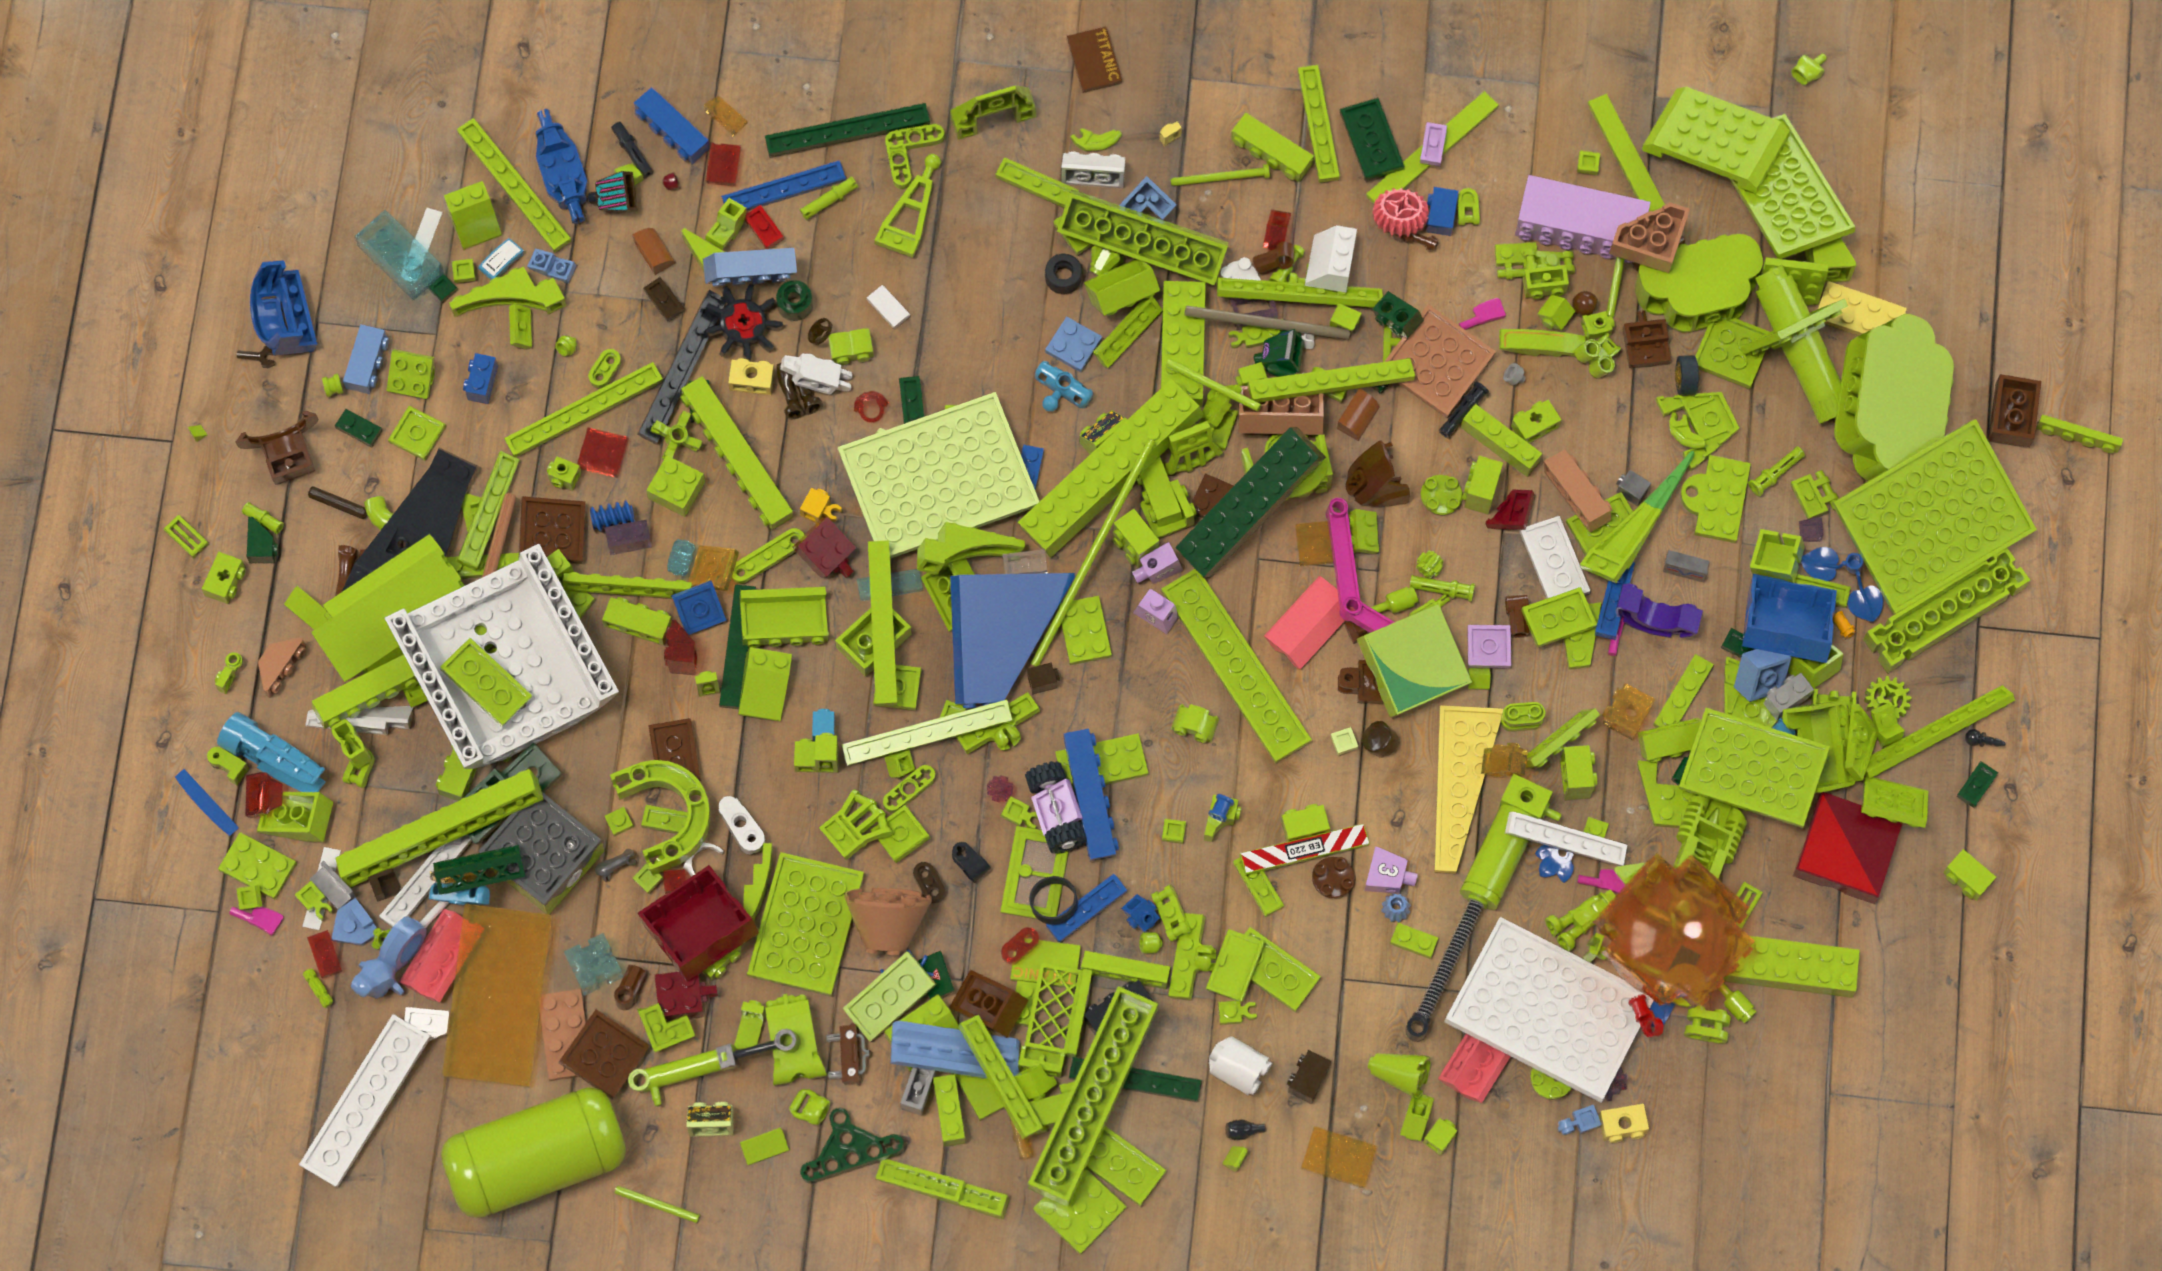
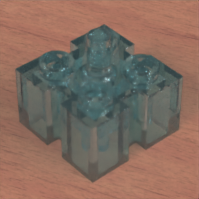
M604 933L589 939V946L581 948L580 944L564 951L572 972L579 971L575 974V977L584 996L600 989L598 983L606 980L607 984L623 978L615 956L609 958L613 954Z

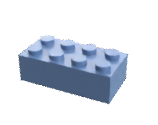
M794 248L713 253L703 259L705 284H712L713 287L725 286L726 283L731 282L734 286L744 285L745 282L752 281V284H762L771 279L772 283L784 282L785 279H790L791 275L797 273Z

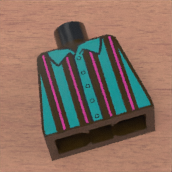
M620 171L595 182L596 191L589 192L588 194L590 204H598V209L601 211H638L633 172Z

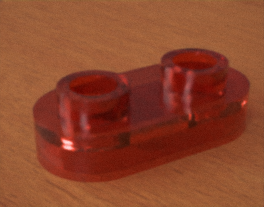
M1030 927L1020 930L1003 945L1001 949L1003 961L1010 965L1019 963L1037 947L1039 943L1038 932ZM1030 937L1032 942L1026 943L1024 939ZM1014 951L1016 956L1010 957L1008 953Z

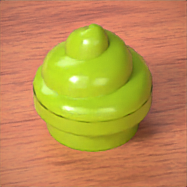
M561 336L558 338L555 344L558 353L562 356L572 355L576 351L577 339L571 336Z

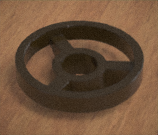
M827 318L817 320L808 332V341L813 345L823 343L831 334L832 322ZM828 322V326H822L821 323ZM824 331H826L825 335L821 339L815 341L817 337L821 336L824 333Z

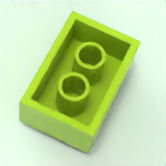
M871 608L835 640L836 648L865 677L874 670ZM893 610L894 647L896 650L912 633L911 626Z

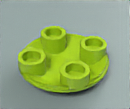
M1435 475L1427 478L1421 488V500L1424 506L1432 513L1446 515L1454 512L1460 506L1462 490L1456 478L1446 475Z

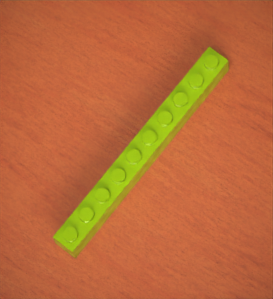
M479 625L475 627L474 631L477 635H484L487 629ZM487 644L484 650L490 649L493 644ZM403 654L312 700V709L325 730L343 719L358 716L366 708L376 707L380 701L386 698H394L404 689L415 687L418 684V680Z
M530 769L521 771L517 775L501 780L495 785L462 798L449 806L442 807L440 810L429 815L422 816L414 822L405 824L390 833H385L381 837L366 842L355 849L344 852L335 857L340 878L349 888L368 880V877L399 866L543 800L537 777Z

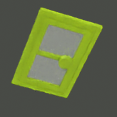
M1016 826L1000 913L1037 919L1032 912L1029 902L1032 888L1038 881L1046 877L1059 876L1064 878L1068 851L1058 854L1051 853L1042 830ZM1047 885L1036 894L1033 907L1039 914L1046 917H1057L1062 885Z

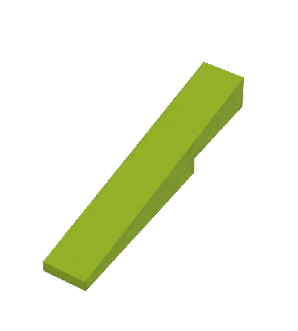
M888 1159L881 1161L875 1178L876 1180L1001 1220L1004 1219L1010 1201L1008 1195L966 1184L965 1181Z

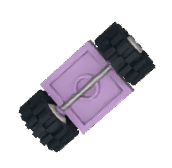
M1051 761L1048 764L1045 762L1041 766L1039 764L1036 768L1032 767L1031 771L1026 772L1025 778L1030 792L1036 794L1031 798L1050 852L1055 854L1065 853V851L1069 852L1072 849H1077L1078 846L1084 845L1083 843H1086L1087 839L1081 822H1078L1083 818L1071 782L1066 779L1062 764L1057 761Z

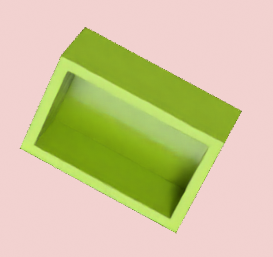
M1138 259L1084 282L1091 304L1104 316L1113 315L1118 309L1133 306L1136 304V301L1143 298H1151L1156 292L1160 291L1153 269L1146 262Z

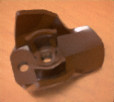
M1382 440L1376 442L1363 452L1349 468L1345 484L1346 491L1349 495H1354L1355 501L1360 505L1383 507L1409 503L1410 489L1408 484H1401V477L1393 478L1395 473L1391 459L1394 457L1393 455L1388 456L1387 453L1390 447L1393 446L1392 442L1386 444Z

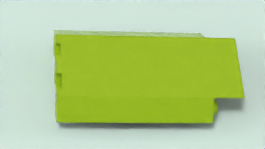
M429 534L323 604L327 612L324 614L327 622L311 633L340 677L346 682L361 671L363 674H366L403 655L385 617L402 609H405L408 614L464 587V584L454 567L444 556L440 546Z

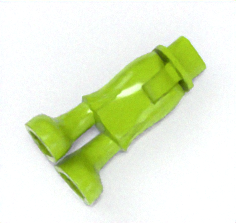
M1609 889L1605 893L1600 892L1598 895L1588 898L1561 918H1557L1555 915L1545 918V923L1553 937L1560 934L1573 923L1574 928L1563 932L1557 937L1558 944L1569 952L1575 947V940L1580 935L1586 934L1592 926L1604 920L1614 911V907L1620 901L1613 891Z

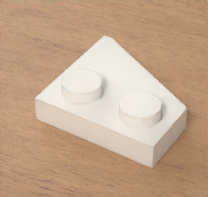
M406 1007L405 1021L430 1035L429 1041L448 1034L451 1012Z

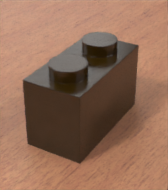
M1310 1050L1307 1051L1306 1055L1301 1054L1296 1064L1299 1069L1296 1074H1291L1286 1084L1290 1086L1288 1093L1312 1104L1332 1061Z

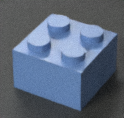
M1759 649L1743 653L1734 688L1749 702L1766 697V693L1773 687L1777 686V688H1780L1784 685L1783 682L1787 676L1791 657Z

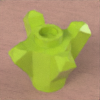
M1095 245L1091 248V267L1089 270L1097 275H1101L1113 270L1124 262L1123 255Z

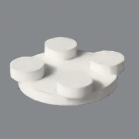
M1241 258L1239 261L1232 262L1220 271L1222 278L1261 280L1248 258Z

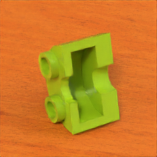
M1180 704L1171 729L1178 735L1186 736V733L1194 735V739L1198 742L1206 743L1207 741L1211 743L1219 718L1218 716L1208 715L1209 710L1200 706L1190 704L1189 708Z

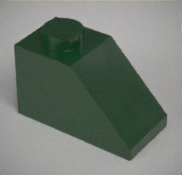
M248 517L246 557L249 563H275V556H279V544L275 543L273 536L253 517Z

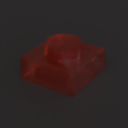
M685 869L663 871L665 894L674 891L686 881Z

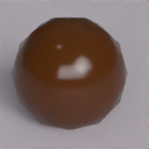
M1582 291L1573 298L1572 308L1581 317L1592 315L1598 299L1593 293Z

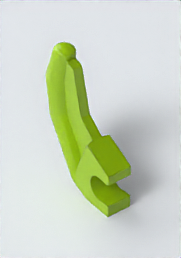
M1081 128L1080 134L1083 137L1077 138L1073 134L1071 135V140L1078 148L1084 151L1105 150L1116 144L1122 133L1119 130H1111L1098 135Z
M1672 412L1669 420L1671 435L1683 446L1692 449L1705 448L1707 445L1705 439L1691 432L1688 417L1683 414L1682 419L1677 421L1678 415Z

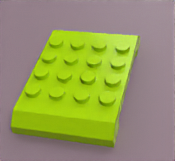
M1686 86L1676 88L1644 142L1642 151L1660 158L1663 154H1667L1738 181L1737 187L1757 193L1787 141L1790 130L1781 121Z

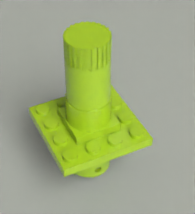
M1780 265L1755 278L1760 287L1755 293L1773 331L1741 346L1743 354L1752 352L1754 355L1770 347L1773 350L1782 347L1820 424L1836 417L1841 380L1818 329L1825 326L1824 322L1842 314L1841 309L1847 307L1848 304L1844 298L1809 312L1792 275H1787L1783 265Z

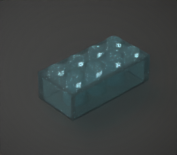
M386 210L381 212L354 236L357 246L413 301L429 285L444 274L442 264Z

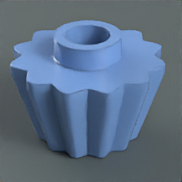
M1394 893L1391 896H1386L1385 901L1382 902L1383 908L1381 910L1385 913L1384 917L1389 918L1391 922L1395 920L1400 922L1402 919H1406L1407 915L1410 914L1409 908L1411 906L1407 902L1408 899L1401 894L1397 895ZM1398 905L1400 909L1395 910L1392 906Z

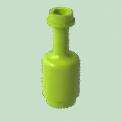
M1404 587L1387 594L1385 602L1370 608L1379 613L1390 610L1391 613L1396 614L1414 607V604L1419 601L1413 587Z
M1715 972L1707 982L1710 986L1714 985L1724 995V1006L1738 1021H1742L1745 1024L1757 1013L1754 1009L1755 1006L1741 991L1736 990L1732 992L1720 980L1722 976Z

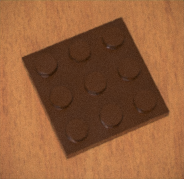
M522 496L519 556L521 552L540 544L546 557L559 549L569 563L582 564L586 501Z
M595 1009L558 1063L594 1088L601 1090L613 1100L650 1046Z

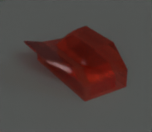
M266 772L246 775L245 816L254 818L267 815L271 810L282 806L283 784L272 779Z

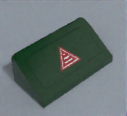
M938 951L928 955L922 968L926 972L934 974L931 978L936 983V986L928 992L929 999L936 995L943 999L954 992V988L942 952ZM921 958L917 962L920 964L923 958Z

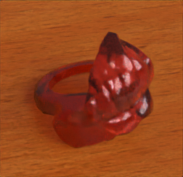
M864 392L856 398L854 412H858L864 421L874 423L882 418L884 407L888 405V401L884 395L878 392ZM876 399L880 412L875 418H868L863 412V401Z

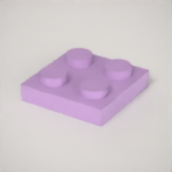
M1510 625L1467 626L1468 668H1511Z

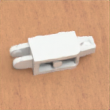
M803 353L800 357L785 355L782 358L781 370L793 375L792 380L795 385L831 395L835 390L844 392L851 390L850 383L839 379L851 380L853 374L850 371L841 369V365L834 363L832 360H823L816 358L812 354Z

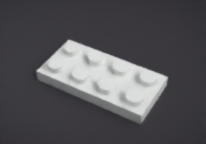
M1560 516L1527 526L1526 530L1519 531L1546 598L1579 587L1582 588L1584 595L1590 594L1589 586Z

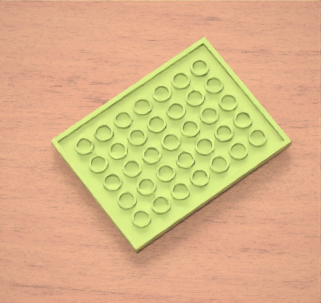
M996 392L838 447V452L872 540H889L890 559L918 549L925 538L938 541V532L945 522L978 528L1032 509L1039 503Z

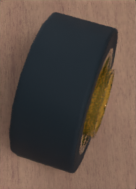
M1695 355L1678 356L1676 359L1675 382L1679 395H1695L1698 391L1699 369Z

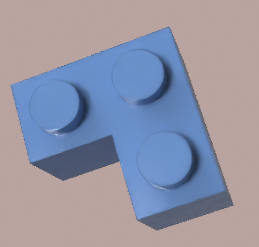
M1147 176L1120 204V206L1142 212L1147 206L1161 220L1177 205Z

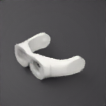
M703 843L699 850L686 861L683 868L688 871L690 876H693L695 873L692 869V860L698 852L705 849H713L722 854L724 851L716 845Z

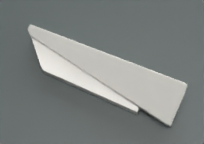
M413 707L366 708L354 718L348 717L346 720L352 724L356 732L388 735L389 727L410 730ZM309 710L306 727L323 728L315 712Z

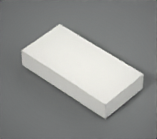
M883 285L867 297V301L893 329L910 317L906 309Z

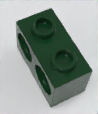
M1389 291L1372 308L1376 316L1375 320L1381 326L1387 325L1397 336L1402 335L1407 339L1424 321L1418 309Z

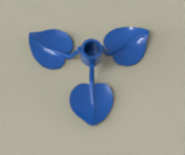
M1819 547L1802 556L1801 564L1804 570L1812 578L1820 580H1833L1836 576V569L1846 566L1848 572L1856 574L1860 589L1853 591L1848 597L1847 602L1850 612L1856 617L1869 622H1874L1879 617L1883 607V597L1879 589L1873 585L1863 589L1860 572L1863 569V558L1860 554H1849L1846 561H1842L1839 565H1837L1839 561L1837 553L1829 547Z

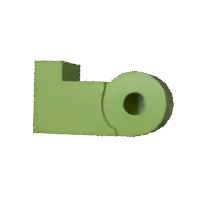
M213 747L207 753V759L214 769H222L227 772L229 781L236 786L249 770L246 762L221 747Z

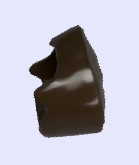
M1376 721L1371 723L1364 731L1361 741L1367 751L1382 758L1394 753L1399 743L1397 733L1385 722Z

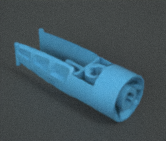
M235 712L226 721L217 739L218 746L236 757L244 756L257 764L259 770L301 792H319L326 783L320 777L325 770L324 767H320L308 756L277 735H269L258 728L257 722L241 712Z

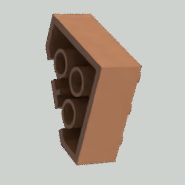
M1670 202L1658 210L1650 211L1637 217L1631 222L1618 225L1609 254L1669 273L1690 209Z

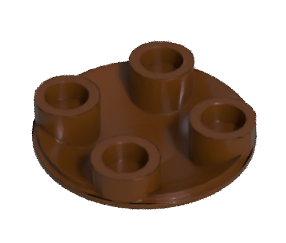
M1327 857L1315 865L1312 872V882L1321 895L1328 898H1341L1347 895L1353 888L1355 874L1345 858Z

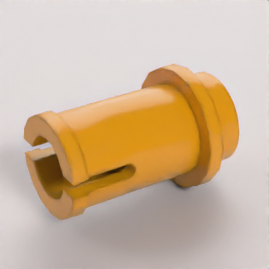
M1843 611L1833 615L1832 621L1840 630L1841 637L1848 639L1856 633L1854 630L1855 626L1850 624Z

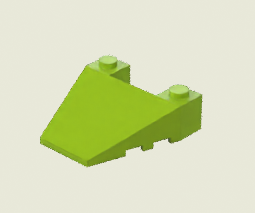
M1011 86L974 97L951 109L950 118L957 139L960 140L977 135V118L1012 108L1016 123L1036 118V107L1029 87Z

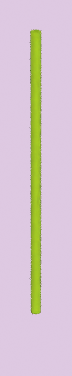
M1148 438L1030 663L1031 665H1040L1154 447L1155 441Z

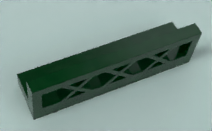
M519 845L433 863L439 895L525 877ZM518 862V872L510 873L505 870L508 864ZM489 868H494L498 871L495 877L490 878L484 875V872ZM471 872L476 875L474 881L471 882L462 879L465 873ZM450 877L455 880L452 886L442 887V878Z

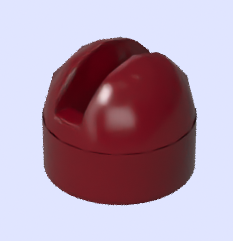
M674 172L667 174L663 178V185L668 190L679 188Z

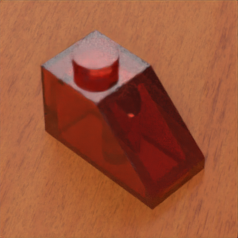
M1271 209L1263 247L1271 251L1276 249L1280 242H1286L1292 213Z

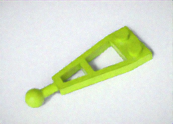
M929 154L925 158L926 168L923 175L915 177L883 221L874 240L876 245L911 258L914 257L921 241L933 184L930 177L933 170L938 169L941 164V160L936 154ZM919 185L925 187L922 203L910 199ZM904 206L920 212L915 235L890 226Z

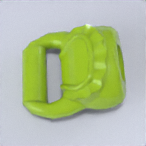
M802 1089L798 1091L789 1107L790 1113L799 1120H805L812 1125H819L828 1113L830 1102L810 1089ZM808 1094L810 1098L802 1109V1113H797L805 1096Z

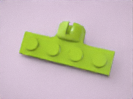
M1027 692L1008 703L1013 721L956 736L957 741L966 754L989 741H994L1001 750L1011 749L1007 744L1009 740L1013 746H1016L1021 739L1020 732L1016 726L1040 712L1039 707L1030 694Z
M1184 913L1191 932L1185 935L1181 934L1178 937L1168 996L1173 999L1191 1000L1195 975L1198 971L1213 970L1215 963H1211V960H1216V950L1211 945L1201 944L1205 916L1202 914Z

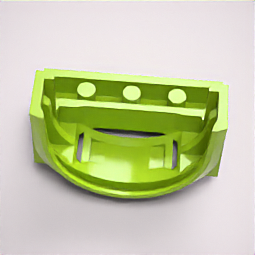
M1318 435L1319 442H1316L1315 446L1326 458L1286 500L1295 497H1307L1313 492L1324 493L1331 489L1333 473L1324 435ZM1248 448L1241 450L1244 475L1253 466Z

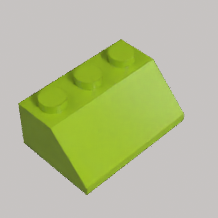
M966 558L941 568L937 575L926 573L921 577L949 632L952 631L950 576L974 575Z
M936 995L900 1020L960 1030L954 1016L939 995ZM892 1026L884 1031L885 1038L890 1045L892 1041ZM906 1066L907 1069L911 1072L913 1067Z

